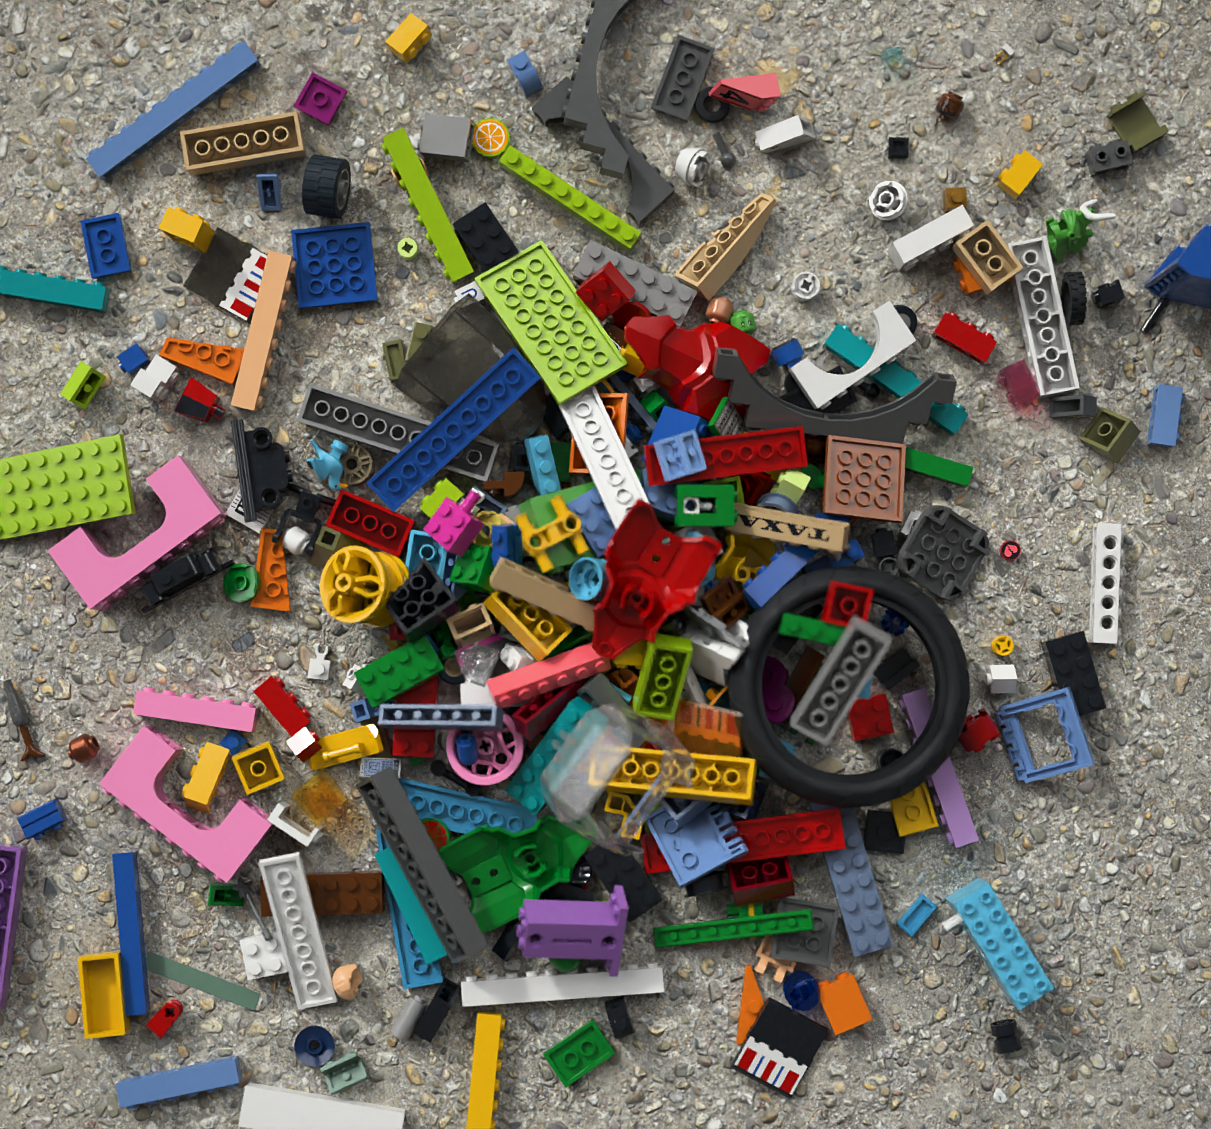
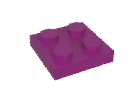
M312 72L296 100L294 108L329 126L348 92L344 88Z

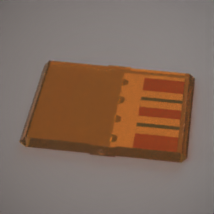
M680 698L675 714L673 752L741 758L743 745L741 737L742 713Z

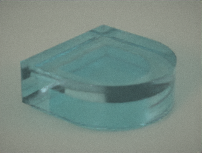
M901 47L885 48L881 52V59L903 56Z

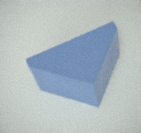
M257 174L261 211L281 210L280 178L277 174Z

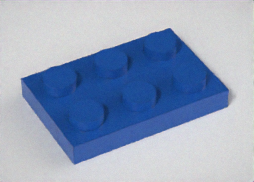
M115 213L81 220L91 278L98 279L132 272L121 214Z

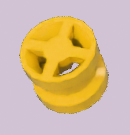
M998 636L991 643L992 651L999 656L1010 654L1014 648L1012 639L1007 636Z

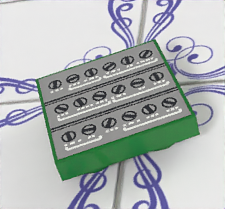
M723 397L708 427L713 435L717 437L742 434L746 425L733 403L730 402L729 397Z

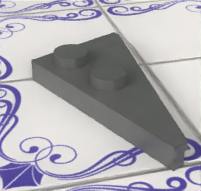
M687 605L682 609L691 628L695 630L700 629L710 637L715 636L744 650H747L751 645L749 641L738 633L735 636L724 630L726 625L709 615L702 608L696 611L690 605Z

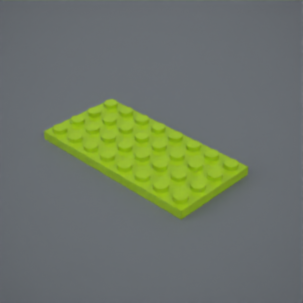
M542 240L474 278L475 283L535 371L541 376V380L559 406L628 366L627 361L593 312L575 293L577 289Z
M123 434L0 459V541L136 514Z

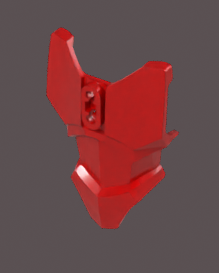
M669 315L632 317L624 330L625 342L633 349L645 366V370L639 374L638 379L648 378L665 388L680 411L699 416L709 422L722 398L729 397L728 392L731 379L722 381L713 375L712 368L716 347L736 349L751 374L766 364L770 355V348L740 329L721 321L712 324L705 323L690 330L676 326V323ZM733 404L744 421L745 404L742 406Z
M638 498L619 524L604 551L606 558L605 569L610 583L603 601L599 602L592 610L594 614L592 648L601 657L615 659L625 650L642 640L647 639L655 644V633L667 615L682 610L687 605L694 604L698 588L722 548L721 543L708 535L698 537L676 536L661 527L652 505ZM664 537L670 538L669 542L663 544L662 539ZM655 554L660 556L657 561L652 559V556Z

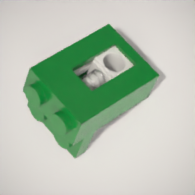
M734 485L674 486V499H677L675 527L721 528L734 526V522L738 520L737 510H734V502H737L738 494L737 490H734ZM699 499H711V503L708 501L700 502ZM688 500L695 504V509L692 512L688 511L685 507ZM711 510V514H699V511Z

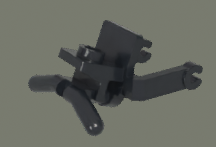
M291 483L289 490L299 494L300 497L295 510L287 509L284 511L277 531L273 535L272 542L278 543L289 515L316 524L317 528L306 552L308 556L312 557L315 543L323 527L321 520L315 517L316 512L320 509L319 504L323 503L334 506L337 499L318 493L315 495L312 491Z

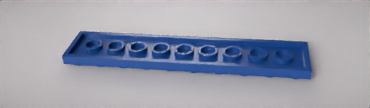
M513 347L366 482L367 485L393 512L396 511L537 382L541 376Z

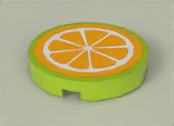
M486 118L475 124L472 146L479 155L494 158L506 151L509 146L510 135L508 128L503 122L495 118Z

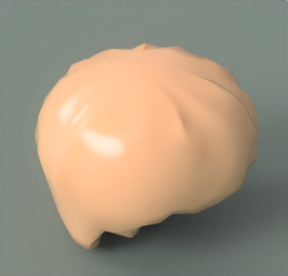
M356 964L340 966L334 971L332 977L335 992L344 1000H353L356 993H358V986L363 981Z

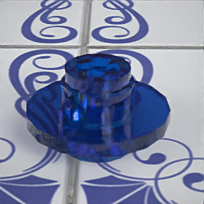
M796 971L786 977L783 983V992L785 999L792 1006V1011H808L818 1004L820 988L813 976L807 972Z

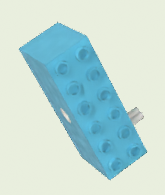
M978 877L945 898L955 915L942 923L944 929L949 934L958 927H963L1005 997L1013 1006L1021 1010L1054 989L988 882Z

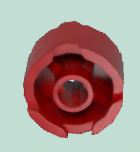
M985 709L978 710L979 714L976 716L970 714L966 717L962 732L958 738L966 752L974 751L977 753L985 748L984 744L989 740L993 741L1000 736L999 728Z

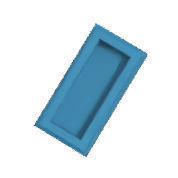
M921 893L896 924L913 937L938 906Z

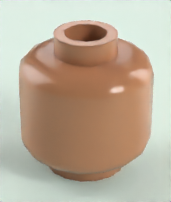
M717 296L710 300L705 316L710 324L720 321L728 324L734 307L728 298Z

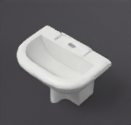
M738 620L726 631L735 636L738 633L749 641L747 635L748 625L741 620ZM687 623V629L682 638L691 639L693 652L690 663L694 673L726 686L728 684L729 669L745 650L715 636L710 637L700 629L695 630L691 628Z

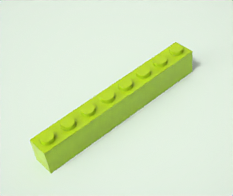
M404 127L382 137L384 142L381 144L385 155L390 154L393 161L389 163L394 173L399 172L402 178L398 181L403 191L407 190L410 195L407 199L411 208H416L419 213L416 218L420 226H425L428 233L425 236L429 244H434L437 250L434 252L438 263L443 262L446 268L442 271L447 281L451 280L452 283H456L474 274L472 266Z
M509 145L499 160L502 169L627 252L631 253L640 240L641 232L511 145Z

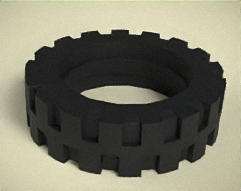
M1065 272L1062 279L1063 286H1061V305L1066 325H1083L1086 318L1085 312L1087 311V289L1085 287L1084 274L1082 272Z

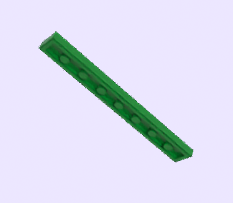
M812 909L660 926L654 927L653 933L655 947L661 948L814 930L815 927Z

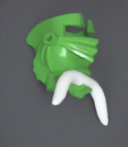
M1092 199L1083 203L1077 214L1076 210H1062L1059 221H1054V217L1045 221L1050 251L1058 263L1062 262L1067 253L1072 252L1074 254L1086 246L1088 238L1093 236L1092 229L1086 230V227L1092 224V221L1116 218V215L1112 213L1095 214L1094 209L1091 207L1098 202V199Z

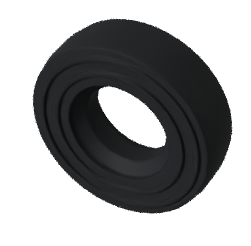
M708 87L698 94L695 101V109L703 121L717 123L726 118L731 104L719 100L720 109L716 112L708 111L705 107V102L712 98L709 97V91L713 88Z

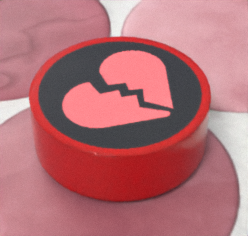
M1006 541L1000 546L999 552L1003 559L1012 561L1019 557L1021 549L1017 542Z

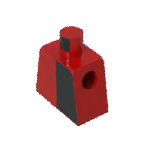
M192 377L174 409L180 415L204 422H209L211 416L221 420L226 413V409L218 405L220 397Z

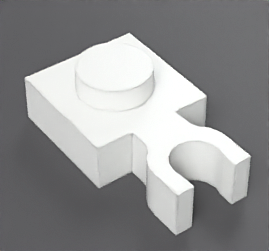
M316 645L315 653L317 657L316 659L310 658L308 678L329 680L331 661L325 660L329 653L330 646H326L325 652L320 653V645Z

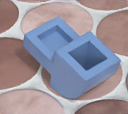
M525 51L507 59L526 98L543 90L537 71L532 66Z
M367 698L350 703L355 723L379 716L380 708L374 711Z

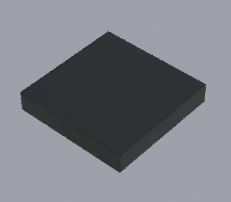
M867 809L864 834L865 850L904 854L905 836L899 837L892 812Z

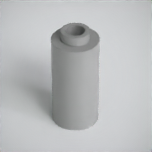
M415 994V996L410 995L390 1030L394 1036L408 1041L428 1006L425 1003L426 999L418 994Z

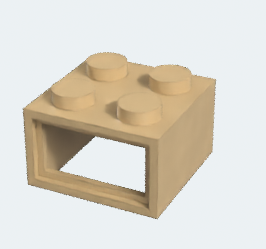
M483 603L472 604L467 610L459 611L446 620L459 649L497 635Z

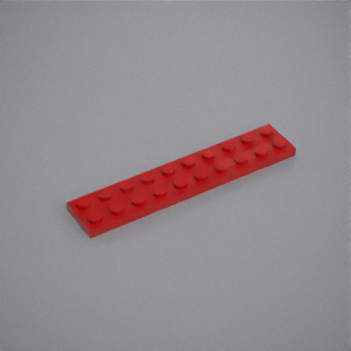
M840 808L733 821L730 827L736 826L737 832L728 838H724L727 843L737 837H742L743 842L741 844H745L749 850L746 855L729 863L846 849ZM652 832L641 833L646 874L671 871Z

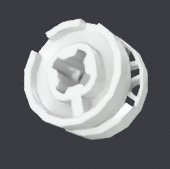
M811 272L799 273L792 282V294L796 299L803 302L814 299L819 292V279Z

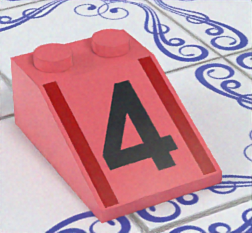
M771 73L722 79L709 91V97L749 111L757 110V112H764L771 105L775 104V101L781 97L777 74Z

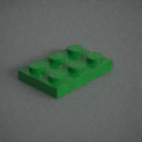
M591 1019L543 1052L544 1057L565 1088L615 1054L614 1049L594 1019Z

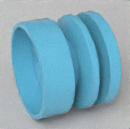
M586 557L580 558L573 564L568 578L569 587L576 598L586 601H603L610 583L605 569L606 559Z

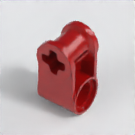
M175 999L168 1001L145 1027L161 1039L183 1011L182 1003ZM173 1007L175 1010L171 1014L169 1011Z

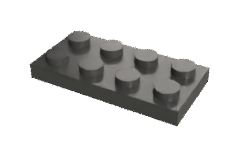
M678 35L652 102L651 110L688 122L715 48Z

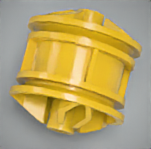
M348 546L337 551L326 563L320 579L321 600L327 612L341 622H361L370 627H385L395 621L384 605L398 587L402 586L409 578L410 572L405 563L393 554L373 552L360 546ZM371 564V568L368 575V565ZM365 598L364 610H361L363 599Z

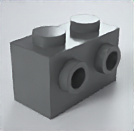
M1121 139L1109 142V145L1105 146L1096 144L1091 146L1085 153L1091 177L1129 168L1133 164L1128 140L1122 142Z

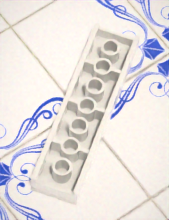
M1047 236L1007 243L1009 249L1024 267L1014 276L1011 283L1036 397L1041 399L1075 392L1080 387Z
M249 1082L245 1086L238 1126L250 1129H402L406 1109Z

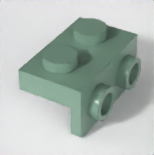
M349 1052L342 1059L329 1061L324 1067L320 1068L332 1095L370 1079L363 1058L357 1052Z

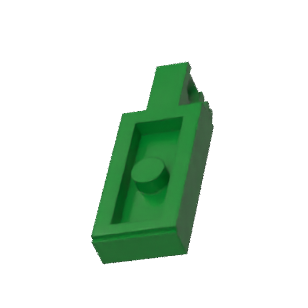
M445 620L434 628V637L436 642H439V653L443 660L454 658L456 655L452 644L453 637Z

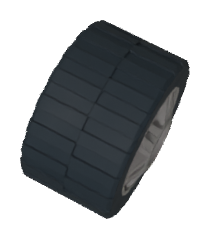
M322 155L310 157L305 168L302 184V205L306 214L335 219L342 217L347 207L351 186V169L346 159Z

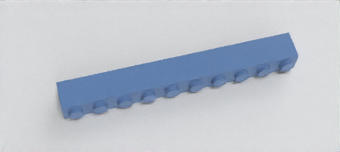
M245 41L235 44L230 52L226 55H220L210 67H204L195 78L185 81L184 86L179 90H173L164 101L155 103L152 106V110L148 113L139 115L133 124L124 126L120 131L121 133L115 137L108 138L99 149L92 150L86 160L105 182L260 67L261 63Z

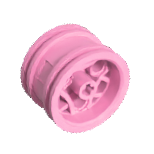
M504 711L503 723L508 727L503 728V730L473 731L471 735L476 737L479 756L476 763L472 764V770L462 764L458 758L456 740L464 733L462 730H449L446 742L447 756L452 768L460 777L478 785H490L508 778L518 768L525 752V737L516 732L512 715ZM511 731L514 741L507 745L502 732ZM484 740L486 741V743L490 742L491 746L488 747L489 751H487L486 748H482ZM515 745V751L513 754L509 748ZM498 753L506 754L507 762L505 764L497 762L496 756ZM477 764L488 765L487 773H477ZM493 768L499 771L497 773L492 774Z

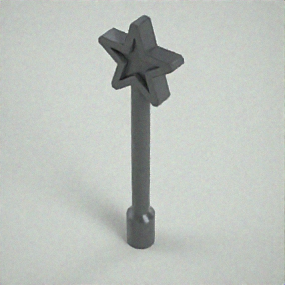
M239 877L237 879L238 884H234L232 889L239 891L240 898L246 897L262 929L261 933L265 941H269L273 936L269 928L266 927L251 897L255 894L250 887L253 881L245 882L242 877Z

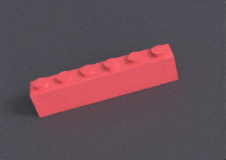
M591 642L489 679L486 682L494 705L503 709L609 670L611 665L608 658L601 657L595 652Z

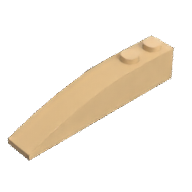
M761 193L742 209L743 213L740 216L730 219L728 221L729 225L722 231L718 229L713 234V239L707 244L703 242L674 274L675 277L684 285L698 291V296L710 301L735 272L752 248L776 202L775 198Z

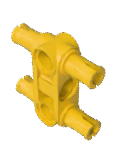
M561 495L550 500L558 515L557 520L539 529L533 528L526 512L515 517L523 534L521 535L523 547L532 557L536 558L543 573L554 568L546 553L548 547L567 538L571 540L578 555L589 550L581 535L582 528L579 517L573 511L568 510ZM566 520L573 523V529L567 528ZM531 538H535L538 541L537 548L531 545Z

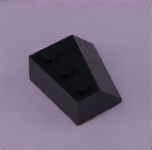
M425 557L420 560L419 566L414 571H411L408 575L409 578L402 586L398 587L384 605L410 644L461 610L456 598Z

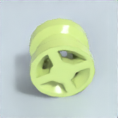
M404 238L398 244V252L403 259L413 260L418 255V247L413 239Z

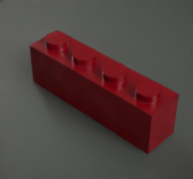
M585 679L533 697L512 714L516 732L528 740H532L561 715L570 701L579 696L576 691L585 683Z

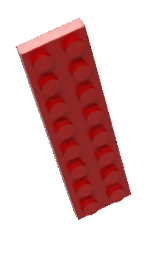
M803 426L698 439L707 469L666 482L654 444L643 446L648 486L808 466Z

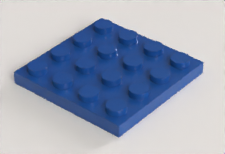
M370 222L291 230L293 256L295 262H297L295 276L299 309L378 301Z

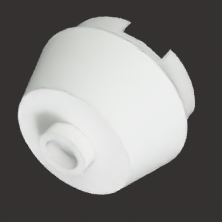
M685 148L676 161V175L688 186H701L703 184L701 179L704 174H709L712 159L708 157L710 153L706 152L703 148Z
M885 181L875 186L876 188L869 197L872 213L881 220H892L901 216L907 208L908 200L904 187L893 181Z

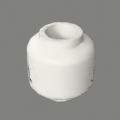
M294 526L284 531L282 545L296 556L305 555L312 538L305 530L299 526Z

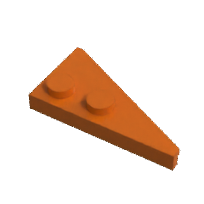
M750 964L746 965L736 1037L737 1045L744 1042L748 1030L753 1026L764 1006Z

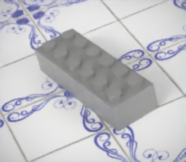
M590 239L573 274L574 280L580 283L584 282L610 261L636 290L628 302L634 300L645 305L651 313L650 317L669 315L676 323V326L682 327L698 291Z
M854 615L791 716L790 726L827 746L889 648L891 636Z

